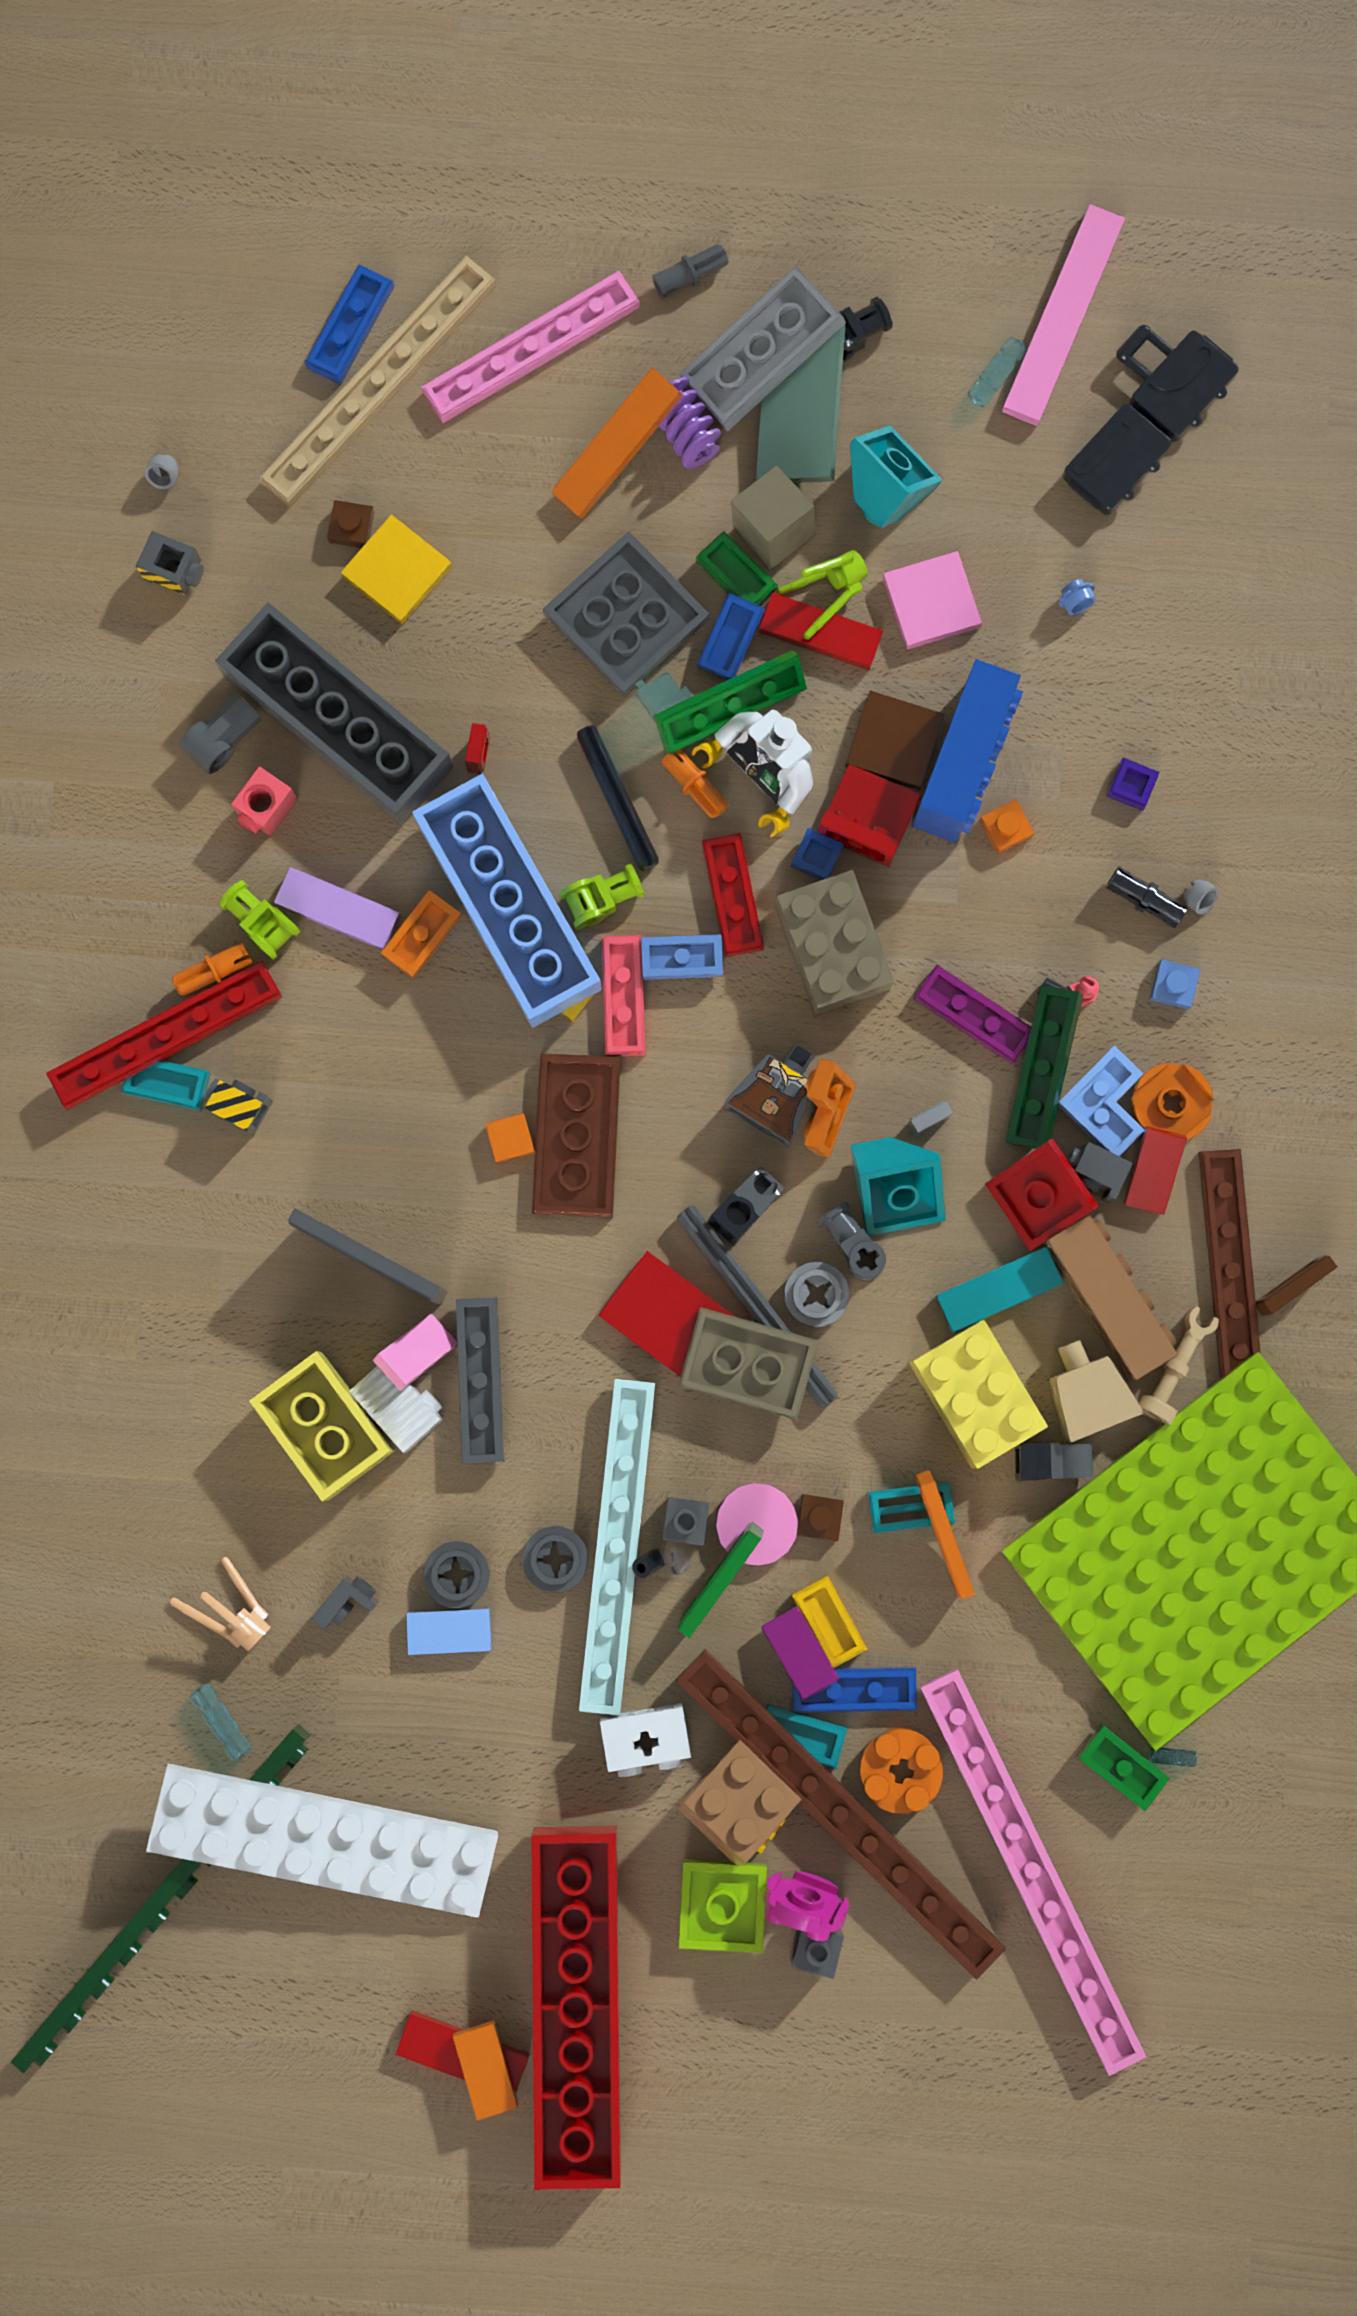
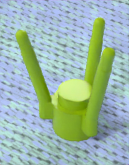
M851 550L837 558L803 569L801 571L802 578L778 588L777 594L784 595L825 577H828L829 582L835 589H846L804 633V638L810 639L852 596L863 591L860 582L868 576L867 567L860 554L855 550Z

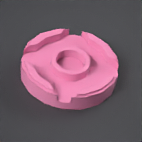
M751 1483L740 1486L725 1497L718 1510L716 1529L720 1543L727 1552L748 1523L754 1522L764 1530L762 1539L744 1564L762 1566L776 1562L789 1551L796 1539L798 1519L795 1508L783 1492L771 1485Z

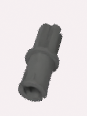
M714 245L691 258L685 255L681 257V262L652 275L656 291L664 299L683 287L685 288L691 284L696 286L699 284V279L726 266L729 263L728 256L722 245Z

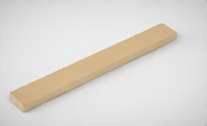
M466 255L259 477L261 484L288 507H291L496 286L495 279Z

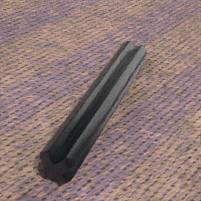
M589 725L577 732V739L638 868L641 871L649 870L659 862L654 847L597 727Z

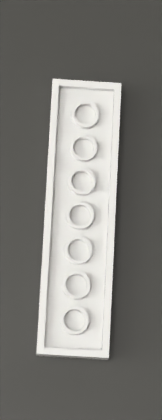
M168 1764L146 1852L479 1918L498 1839V1831Z

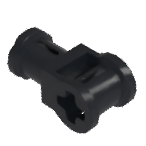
M878 297L871 299L870 305L853 313L850 306L839 312L846 322L843 363L856 352L865 348L866 338L881 330L888 332L893 328L890 313L882 299Z

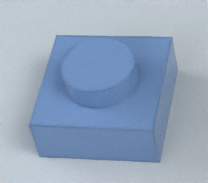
M1161 959L1158 962L1149 1000L1189 1010L1192 1007L1200 969Z

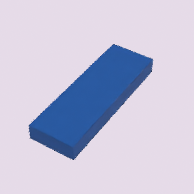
M358 264L305 361L307 369L335 383L342 384L394 289L393 280Z
M915 1667L834 1668L839 1681L802 1701L792 1684L793 1713L917 1710Z

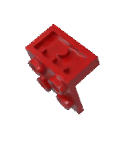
M848 765L830 807L823 815L818 833L843 843V848L890 867L920 800V795L861 768Z

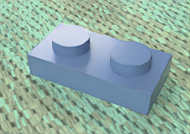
M721 934L641 938L643 980L723 977Z

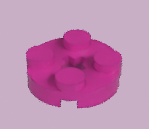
M795 1871L793 1878L781 1879L783 1872L775 1873L769 1878L763 1897V1902L766 1906L765 1917L769 1922L776 1925H787L804 1931L809 1938L816 1941L828 1940L830 1932L838 1931L843 1927L849 1909V1901L847 1897L842 1901L837 1896L839 1888L830 1881L817 1875Z

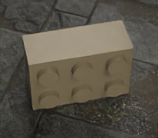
M853 870L777 895L775 908L815 1017L890 991L894 980Z

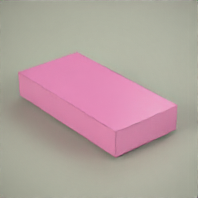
M431 1313L381 1351L373 1361L401 1391L451 1352L458 1343Z

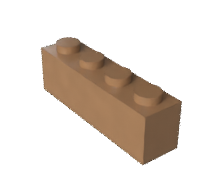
M1088 1215L1042 1244L1048 1248L1056 1267L1127 1380H1138L1178 1355L1173 1347L1176 1344V1339L1170 1329L1164 1323L1159 1325L1151 1313L1154 1310V1305L1148 1294L1142 1288L1137 1290L1129 1278L1133 1274L1125 1258L1121 1254L1115 1255L1107 1243L1111 1238L1103 1223L1099 1219L1094 1221Z

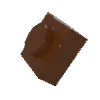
M334 500L327 534L329 543L362 548L370 538L375 513L373 506Z
M802 1494L797 1535L838 1541L844 1500Z

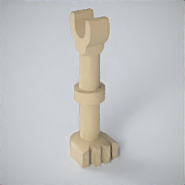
M1197 1306L1190 1309L1185 1315L1184 1323L1186 1330L1176 1350L1178 1355L1164 1363L1163 1368L1165 1372L1152 1396L1142 1395L1139 1401L1143 1415L1160 1425H1171L1178 1411L1167 1404V1401L1179 1379L1185 1378L1190 1368L1187 1364L1197 1345L1204 1336L1213 1333L1218 1327L1219 1319L1216 1317L1211 1318L1205 1328L1200 1327L1196 1322V1317L1200 1312V1308Z

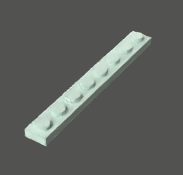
M622 1379L614 1380L579 1711L619 1716L621 1712L635 1580L632 1564L637 1559L655 1383Z

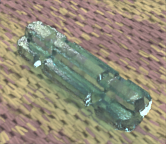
M1008 338L1000 349L1002 354L998 352L979 376L981 381L977 380L970 388L968 396L973 404L981 407L987 406L994 396L992 391L997 392L1016 367L1013 363L1018 364L1026 354L1027 349L1020 339Z
M204 1684L192 1692L190 1700L197 1710L201 1709L203 1711L202 1718L218 1742L221 1743L223 1741L226 1746L223 1749L230 1760L236 1761L251 1750V1745L244 1734L240 1736L237 1732L240 1728L222 1701L218 1703L215 1699L218 1695L212 1686Z

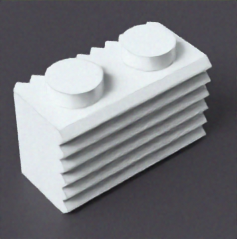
M378 1366L349 1390L350 1394L403 1453H407L443 1420L437 1413L443 1407L428 1390L420 1394L410 1383L400 1391Z

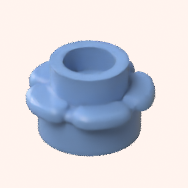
M1081 579L1070 582L1061 590L1062 596L1059 599V606L1061 608L1065 607L1069 615H1076L1087 610L1096 601L1093 593L1095 589L1094 584L1083 583Z

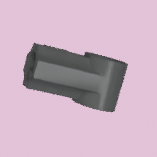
M235 693L207 722L200 721L194 724L182 737L180 747L208 774H213L229 761L234 752L233 748L262 719L242 696Z

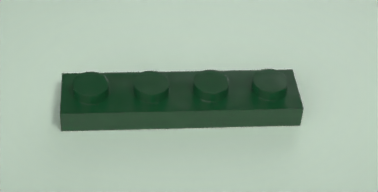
M1044 985L1040 987L1005 1140L1006 1143L1037 1149L1051 1140L1084 995L1078 991Z

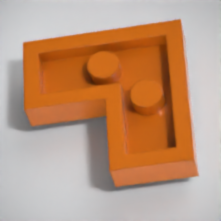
M822 1058L819 1060L817 1069H813L807 1079L806 1090L808 1093L806 1097L817 1106L815 1116L811 1117L805 1126L804 1145L814 1154L830 1159L857 1084L835 1062Z

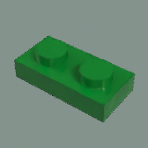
M1102 1724L1099 1725L1076 1756L1145 1812L1170 1779Z

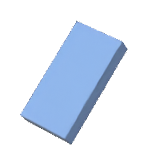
M490 1608L408 1612V1655L491 1651Z

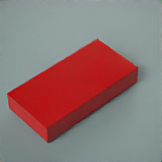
M1149 1126L1145 1127L1125 1195V1205L1165 1215L1187 1141L1185 1135Z

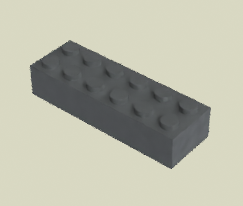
M269 602L215 660L226 679L400 825L409 818L412 812L417 809L453 768L448 752Z

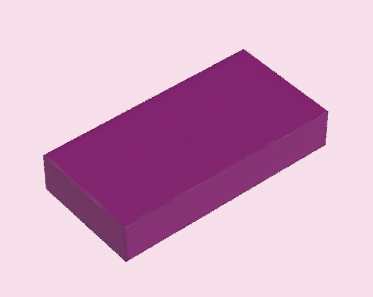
M797 1606L761 1626L762 1632L802 1701L839 1681L837 1673Z

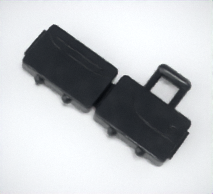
M1141 325L1117 350L1116 358L1118 361L1124 363L1144 382L1133 393L1130 403L1120 407L1065 467L1062 475L1068 486L1096 510L1099 509L1103 514L1109 515L1123 500L1133 499L1135 496L1134 488L1149 472L1155 473L1160 469L1159 461L1168 452L1171 443L1178 441L1191 426H1199L1202 423L1201 415L1216 398L1223 399L1227 396L1226 387L1234 380L1239 367L1233 362L1234 359L1207 336H1202L1199 332L1193 330L1174 349L1152 331L1148 325ZM1147 340L1167 356L1152 374L1132 358Z

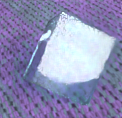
M667 672L647 685L642 679L635 683V696L654 722L655 714L693 697L686 686L680 689Z

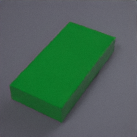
M725 531L720 533L695 558V562L727 594H734L758 606H761L772 595V592L775 593L778 589V584Z

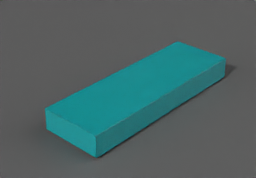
M1044 1247L936 1295L935 1298L951 1333L1064 1283L1048 1248Z

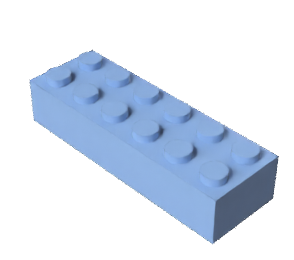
M483 773L412 812L420 831L532 1028L602 990L601 980Z

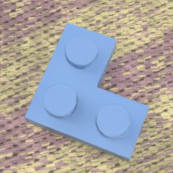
M1113 1046L1059 1101L1058 1106L1101 1148L1120 1156L1145 1129L1116 1101L1144 1073L1119 1049Z

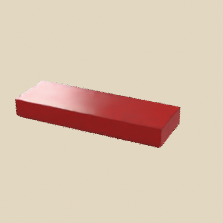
M772 592L759 628V633L870 671L883 635V630L834 614L810 639H805L804 633L825 610Z
M741 833L702 840L719 932L722 937L724 957L763 951L764 944Z
M411 2010L395 2055L465 2080L453 2039L454 2033L464 2029ZM502 2044L516 2093L529 2058V2053Z

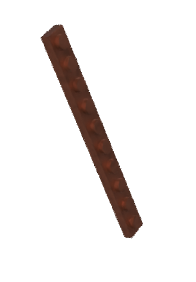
M706 1649L676 1678V1682L736 1741L741 1740L802 1799L799 1804L976 1980L1006 1950L1005 1946Z

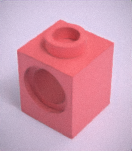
M259 766L231 805L239 815L236 819L239 824L253 834L261 830L270 837L298 798L291 787ZM260 798L272 799L271 806L266 811H253L255 802Z

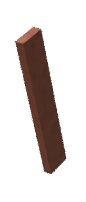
M1241 1149L1201 1151L1198 1153L1214 1317L1219 1319L1215 1333L1220 1378L1228 1375L1233 1368L1250 1355L1258 1351L1261 1354Z

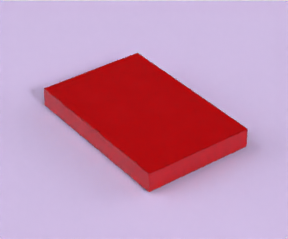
M646 1251L598 1316L681 1378L700 1307L730 1316L734 1315L650 1252Z

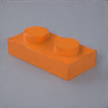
M428 890L382 950L381 955L415 979L462 918L461 913Z

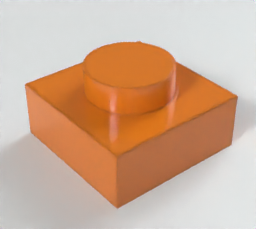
M1017 799L981 816L979 820L997 855L1032 838L1035 834Z

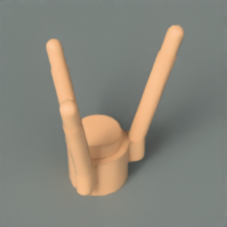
M223 1557L221 1563L251 1609V1613L243 1608L235 1616L210 1594L202 1592L200 1595L201 1599L229 1623L227 1625L228 1628L177 1598H171L170 1604L223 1636L236 1648L241 1645L248 1652L271 1628L264 1621L269 1614L258 1604L229 1558Z

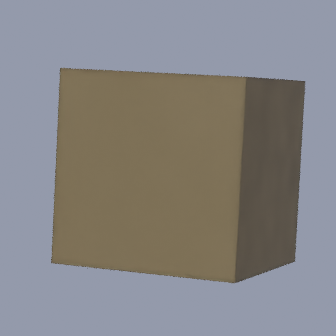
M777 465L731 500L734 530L770 570L816 535L815 506Z

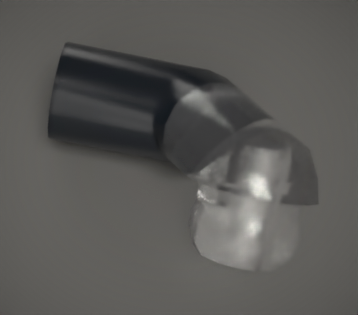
M679 1546L650 1550L635 1559L632 1569L636 1576L645 1578L668 1565L671 1573L677 1576L691 1568V1561L685 1555L688 1552Z

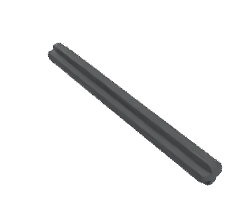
M692 1205L683 1210L677 1216L678 1222L755 1323L790 1332L697 1208ZM813 1362L806 1390L816 1403L823 1408L833 1402L838 1397V1394Z

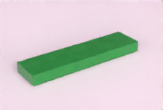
M791 650L655 714L654 718L664 750L671 754L717 732L739 713L760 712L806 690L807 686L799 654Z

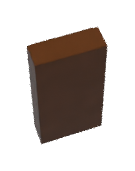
M1325 1255L1315 1258L1256 1300L1257 1310L1262 1316L1275 1313L1338 1268V1266L1330 1256Z

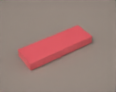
M641 935L601 936L605 1056H646Z

